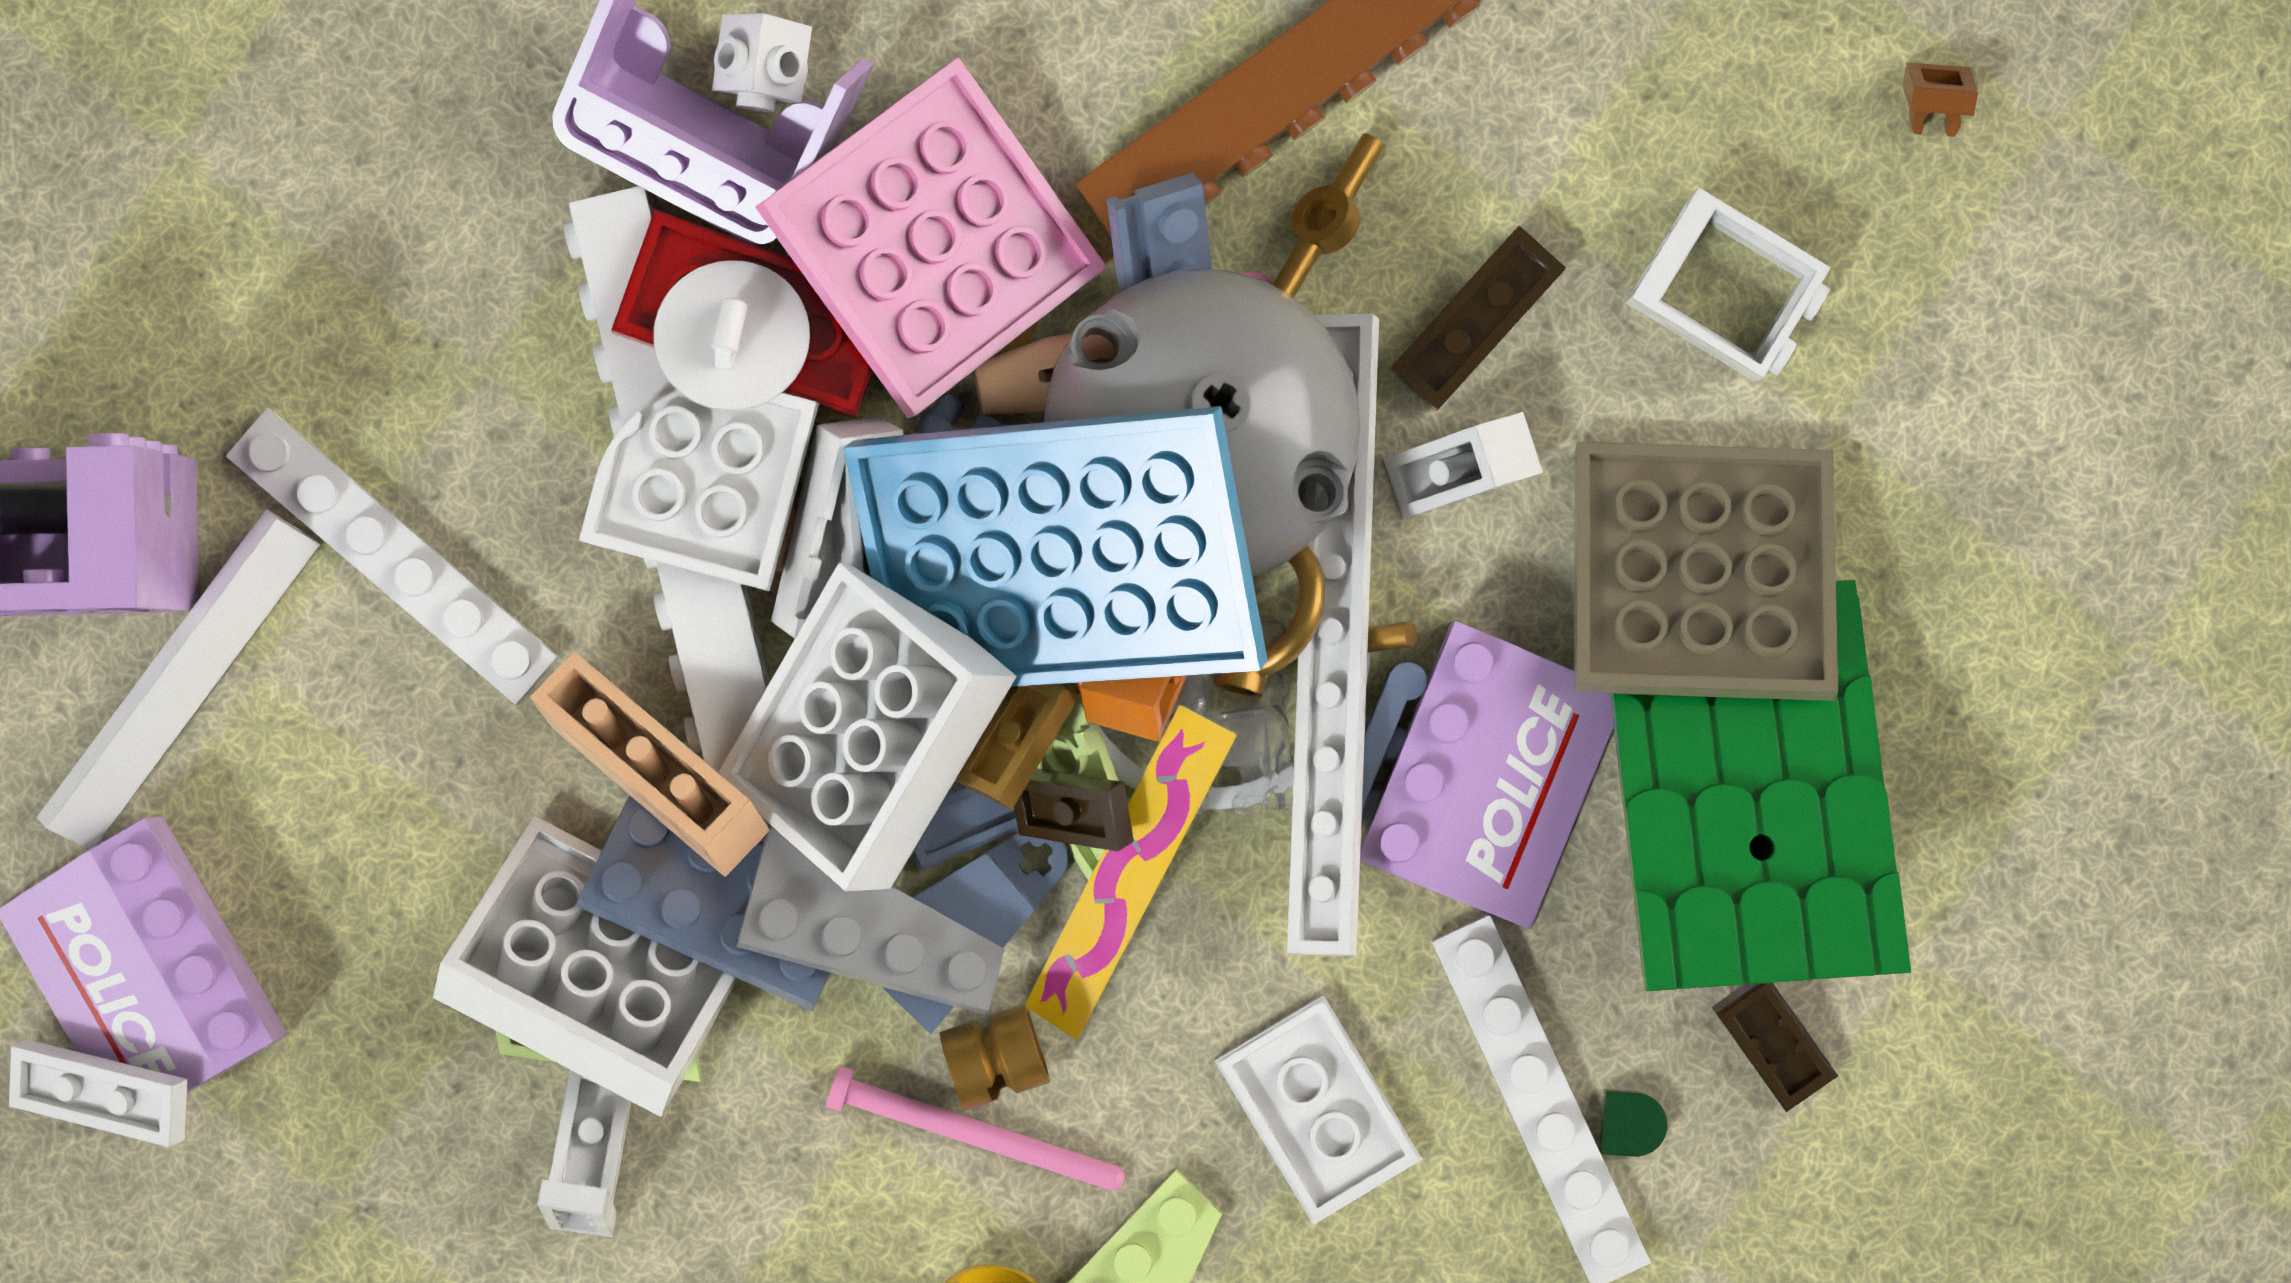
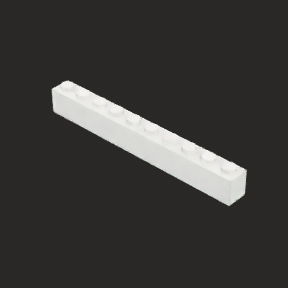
M641 186L571 202L569 207L572 220L563 222L569 253L572 259L582 257L588 281L578 284L581 305L587 321L597 319L603 343L593 346L597 370L602 383L612 381L618 406L608 408L614 437L634 414L676 390L664 375L657 360L655 348L612 334L611 332L655 209L651 192ZM644 558L647 569L655 567L658 569L663 592L654 594L655 609L662 631L672 629L678 654L669 656L673 682L678 693L688 692L693 716L684 718L689 747L696 755L702 753L704 761L716 772H719L770 683L747 585Z

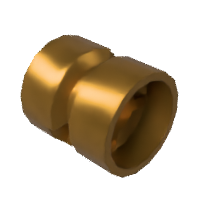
M1026 1004L992 1014L989 1025L983 1028L973 1020L939 1032L948 1070L964 1110L998 1100L1001 1089L1007 1086L1017 1094L1050 1083L1047 1064Z

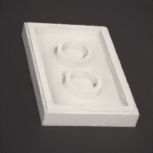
M1323 994L1214 1059L1313 1225L1422 1160Z

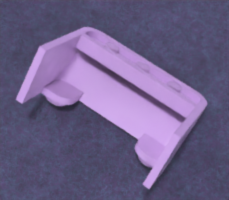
M600 0L553 112V126L560 141L576 153L742 241L751 244H765L774 240L776 236L758 213L755 206L837 146L874 63L862 58L834 84L825 106L811 100H802V103H792L781 112L772 131H769L662 74L661 72L669 56L671 46L668 31L657 17L635 6L637 0Z

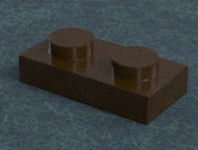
M1036 769L1014 806L1018 834L1020 836L1117 852L1134 842L1126 790L1122 781Z

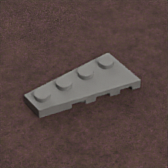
M769 824L768 828L770 831L765 837L736 947L984 1015L989 1011L1004 953L1002 947L893 886L891 889L844 891Z

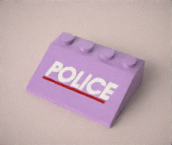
M1451 621L1428 674L1426 689L1418 698L1407 725V732L1394 764L1391 765L1382 786L1383 791L1376 810L1361 837L1360 861L1531 929L1613 730L1610 693L1574 692L1573 670L1460 622Z
M163 815L148 817L138 821L88 850L0 907V920L76 1052L187 1079L188 1094L288 1036L287 1031Z

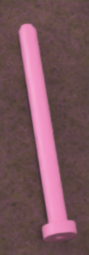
M842 1065L838 1067L825 1106L826 1108L841 1112L843 1103L1111 1191L1121 1189L1125 1172L1117 1165L852 1079L854 1069Z

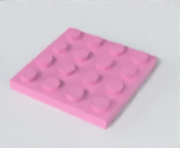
M959 57L938 70L755 206L763 220L907 418L916 416L1107 268Z

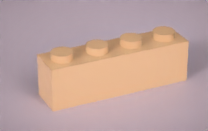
M575 651L530 696V699L558 734L724 877L770 831L752 802Z

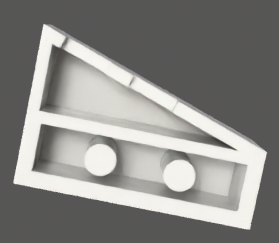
M880 417L821 424L816 427L792 536L771 622L793 638H796L839 562L848 563L871 577L843 447L857 439L903 435L902 429Z

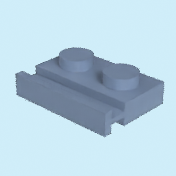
M1193 172L1133 190L1134 196L1118 200L1116 196L1106 199L1119 293L1148 278L1173 271L1212 269L1203 183Z

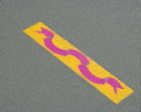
M1180 704L1128 803L1134 842L1118 852L1104 850L1025 1003L1029 1010L1076 1040L1081 1035L1237 737V734Z

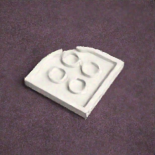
M677 389L656 400L642 411L634 414L617 432L609 444L595 477L579 541L770 591L819 403L781 393L774 399L754 408L724 411L697 404L686 398Z

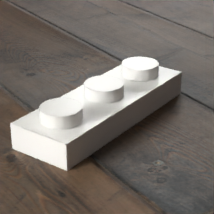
M28 1039L11 1046L9 1107L166 1147H171L185 1140L187 1079Z

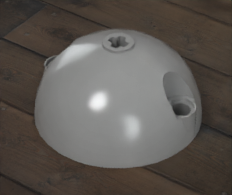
M1207 268L1173 271L1148 278L1114 295L1076 326L1055 365L1046 394L1044 422L1208 408L1210 404L1202 396H1206L1210 401H1212L1216 394L1224 396L1229 401L1225 411L1232 417V419H1229L1223 414L1252 577L1262 575L1291 560L1312 543L1326 528L1328 523L1343 509L1346 503L1347 490L1357 461L1360 435L1358 396L1349 366L1336 341L1318 318L1294 297L1263 280L1238 272ZM1090 335H1101L1112 343L1115 350V358L1105 364L1091 362L1083 354L1081 341ZM1315 481L1326 489L1328 494L1326 510L1313 512L1301 504L1298 497V487L1301 482Z

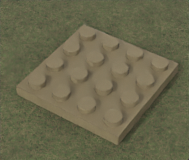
M1577 442L1575 448L1574 692L1834 701L1838 694L1833 450Z

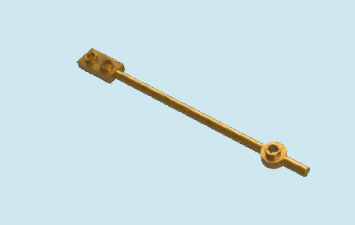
M1363 133L1332 186L1318 187L1307 193L1298 202L1292 215V228L1299 241L1273 282V286L1295 297L1319 255L1336 252L1353 239L1359 228L1360 213L1352 200L1385 147L1379 139L1370 134ZM1216 394L1212 401L1205 396L1204 399L1210 404L1209 407L1221 406L1222 414L1226 413L1225 408L1229 401L1224 396ZM1063 683L1010 687L956 780L976 793L1012 810L1078 698L1062 687Z

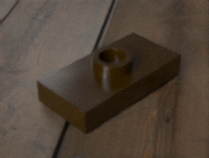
M1774 983L1744 984L1711 1007L1785 1112H1788L1838 1077L1836 1071Z

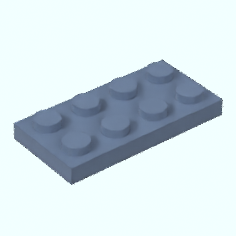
M628 796L578 898L577 907L812 1012L830 975V972L736 947L763 846L757 844L724 877L633 797Z

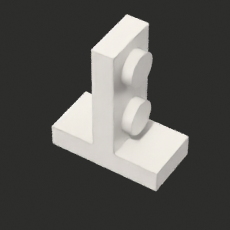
M569 1070L549 1180L542 1179L537 1205L550 1229L613 1238L617 1214L613 1201L632 1102L572 1070Z

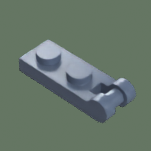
M1402 662L1390 668L1365 726L1361 822L1366 824L1370 823L1383 791L1382 788L1373 785L1382 761L1390 765L1394 764L1407 732L1406 729L1397 726L1406 701L1416 699L1426 689V673L1415 663Z

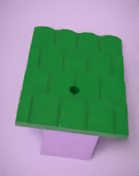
M1856 580L1836 581L1838 694L1834 701L1610 693L1645 991L1912 973L1900 876L1896 866L1888 795L1884 784L1872 681L1868 671ZM1761 834L1763 847L1759 855L1754 858L1750 853V842L1755 836Z

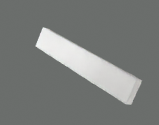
M266 509L38 814L36 818L46 829L88 849H92L97 845L320 545L317 541Z

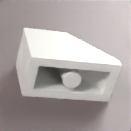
M1523 412L1464 429L1383 459L1403 519L1543 473Z

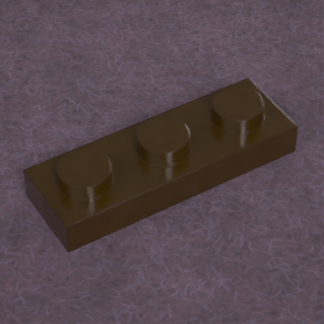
M1519 225L1389 370L1437 412L1563 273L1566 267Z

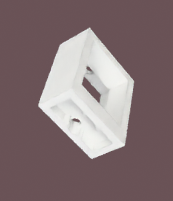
M1698 188L1688 198L1625 303L1756 382L1764 378L1768 371L1777 376L1786 365L1797 345L1795 341L1788 337L1801 316L1811 321L1822 306L1830 291V288L1822 284L1831 267L1703 189ZM1707 223L1799 279L1753 355H1750L1661 300Z

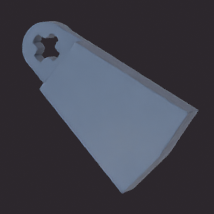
M1017 832L915 894L912 898L1003 948L1064 875L1069 861L1068 849L1063 842L1020 836ZM1029 841L1033 846L1039 847L1047 843L1052 848L1053 852L1047 859L1052 867L1050 872L1043 875L1041 871L1034 869L1027 874L1022 870L1020 864L1026 857L1021 849L1023 844ZM883 987L930 1034L954 1007Z

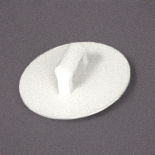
M745 261L715 262L702 266L684 276L672 287L662 301L654 325L656 357L669 382L681 394L693 402L708 408L724 411L754 408L780 395L790 386L801 371L810 343L807 313L793 287L772 270Z

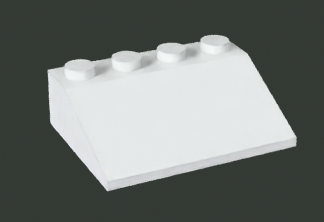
M839 562L718 773L752 802L763 819L844 891L891 889L1017 676L972 638L848 563Z
M534 816L440 963L433 998L662 1117L690 1069L738 978L577 907L578 898L602 850Z

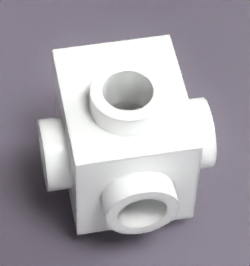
M764 13L722 14L719 43L714 55L715 71L712 91L736 96L737 108L754 112L774 113L775 103H802L803 88L808 73L807 59L812 26Z

